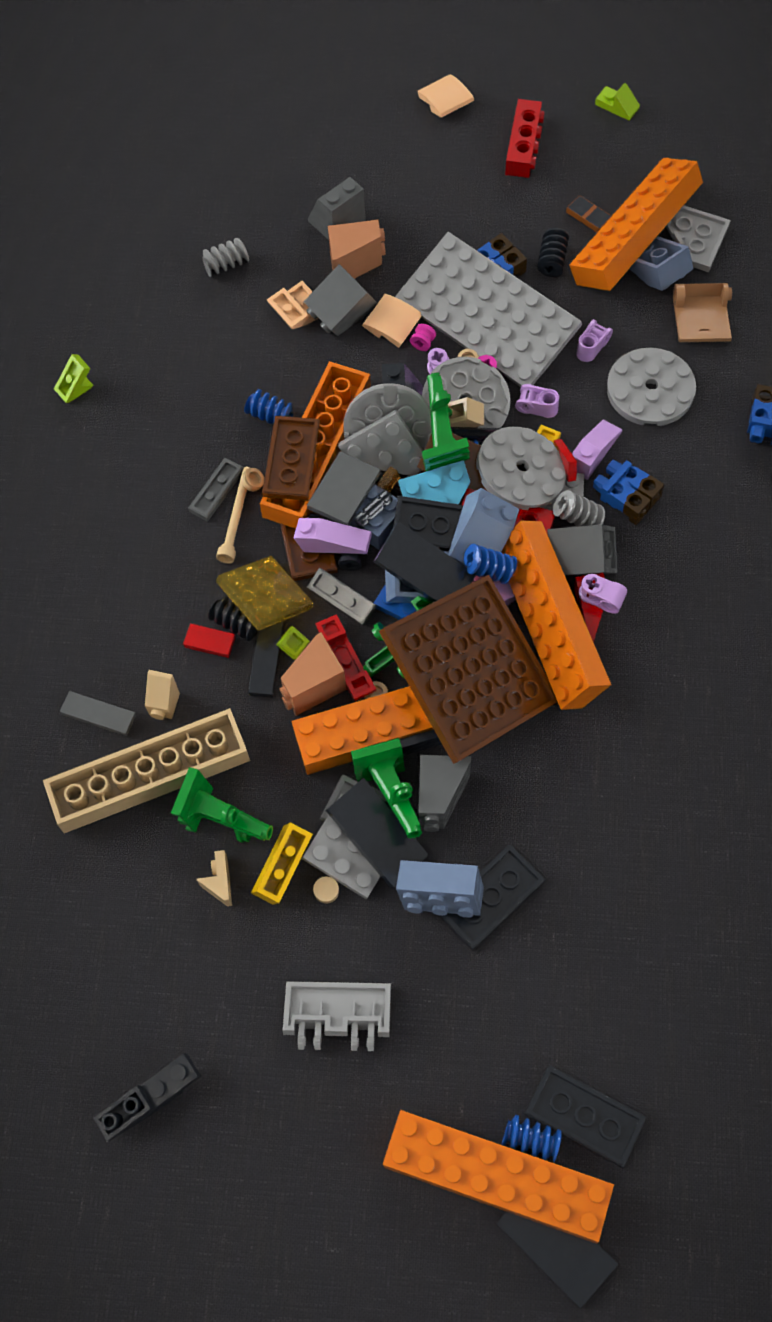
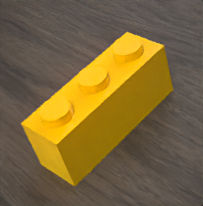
M291 822L284 825L251 894L272 905L280 903L313 834Z

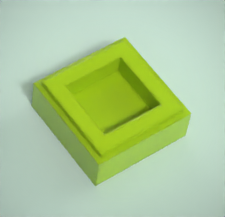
M291 626L276 645L295 660L310 641L295 627Z

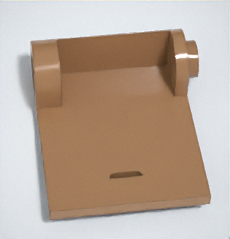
M728 283L674 285L673 303L679 342H722L732 340L727 312V303L732 299V288L728 287Z

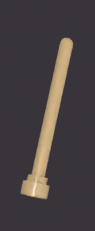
M248 466L244 467V468H243V471H242V474H243L247 469H249L250 467H248ZM241 479L225 542L218 548L216 555L217 560L222 563H233L236 555L233 544L247 489L241 483Z

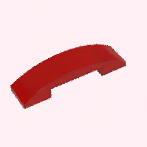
M337 614L315 623L318 633L321 632L342 666L345 674L346 688L354 701L376 692V687L367 670L364 671Z

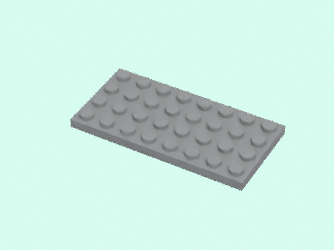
M450 232L446 233L395 296L420 311L422 319L465 349L474 350L479 357L482 355L494 357L497 361L496 369L520 387L523 384L534 385L582 326L581 320Z

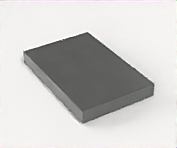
M339 452L309 500L307 509L337 523L349 526L381 474V470L343 452Z

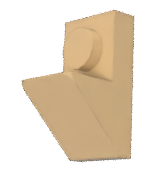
M225 850L214 851L215 860H211L212 874L217 876L199 878L197 881L203 889L223 904L232 906L228 857Z

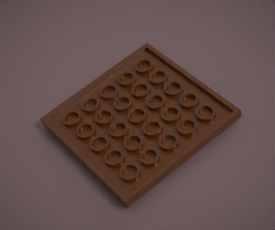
M490 575L439 599L379 631L453 764L558 702L548 677Z

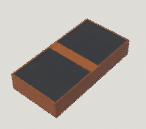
M580 195L566 210V213L597 233L612 217Z

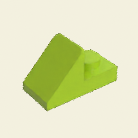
M626 83L618 91L606 86L595 101V105L628 121L640 108L638 101Z
M72 354L54 390L66 403H70L93 387V384L86 377L91 368L79 355Z

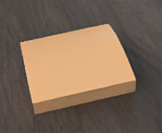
M451 74L418 90L419 98L430 105L431 112L441 118L474 101L470 91Z
M303 281L288 291L282 288L267 299V302L291 329L300 328L315 321L306 311L309 307L304 301L312 291Z
M384 294L362 326L378 338L382 335L399 348L422 315L420 311L406 302Z

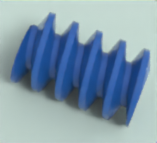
M258 389L255 394L253 393L249 396L244 407L246 414L251 413L253 417H258L262 421L266 420L269 424L274 423L275 416L293 417V403L289 402L284 407L285 400L281 399L277 404V396H273L269 400L270 394L266 392L261 397V389Z
M471 544L465 551L464 564L467 566V572L471 575L474 573L478 577L490 575L492 581H500L501 584H507L516 570L517 557Z
M516 1114L511 1121L508 1120L501 1145L505 1146L509 1141L511 1149L515 1150L518 1145H521V1152L526 1153L531 1149L532 1156L537 1157L539 1153H542V1159L546 1161L552 1156L553 1163H555L562 1134L561 1130L558 1129L552 1136L551 1127L548 1125L541 1132L539 1122H536L530 1128V1120L528 1118L522 1124H519V1115Z

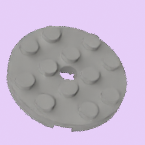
M641 348L626 353L614 363L608 376L607 394L614 409L627 420L639 425L648 423L662 426L670 424L686 414L694 400L696 381L688 364L679 356L663 349ZM646 384H656L657 388L648 389Z
M457 357L441 363L431 372V374L440 373L443 389L448 394H451L450 402L458 400L462 396H468L473 400L484 403V425L478 428H501L510 409V392L505 379L496 368L481 362V359ZM426 380L422 397L430 406L428 381Z
M387 383L372 386L358 394L348 406L343 424L345 439L390 412L397 410L424 450L432 433L430 406L418 392L404 385Z
M506 427L496 430L484 440L477 454L476 468L479 470L482 478L481 483L485 489L521 510H528L534 507L542 508L549 505L556 499L564 486L566 472L559 451L551 441L532 429ZM524 464L526 471H520L516 465Z

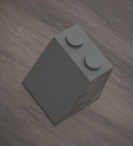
M351 177L347 178L317 200L308 217V222L329 240L328 226L366 221L364 189Z
M340 264L304 301L309 307L306 311L315 320L319 318L322 321L320 326L328 334L332 331L337 336L370 314L378 304Z
M591 525L547 529L549 540L565 576L617 573L615 527Z
M421 755L419 788L420 828H424L428 832H436L439 829L445 828L470 778L471 756H467L453 764L449 756Z

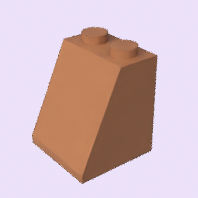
M378 220L328 226L333 270L340 264L355 279L382 265V255H386L385 244L382 242L385 241L384 228H379Z
M321 632L313 638L281 677L283 686L280 688L283 696L282 700L288 711L292 709L296 716L347 690L344 670Z

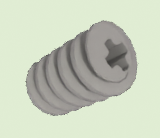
M239 238L234 239V244L230 240L227 241L226 247L222 243L219 244L218 249L215 246L211 247V253L207 249L203 250L204 266L210 277L212 276V269L219 274L220 266L224 271H227V264H230L232 268H235V261L240 266L243 265L242 258H245L249 263L247 250Z
M571 490L562 492L553 504V514L555 516H560L562 520L567 519L569 523H574L577 527L602 525L605 519V510L602 505L581 497Z

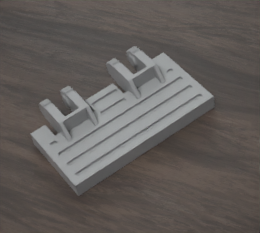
M286 982L283 1035H295V1024H299L298 1050H304L306 1046V1029H315L313 1046L315 1050H321L322 1025H325V1036H348V1025H352L351 1051H357L359 1047L358 1030H368L366 1046L368 1051H374L375 1026H378V1037H389L391 984Z

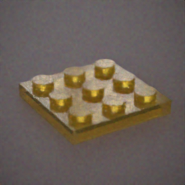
M272 556L218 575L216 583L258 631L308 611L313 605L311 599Z

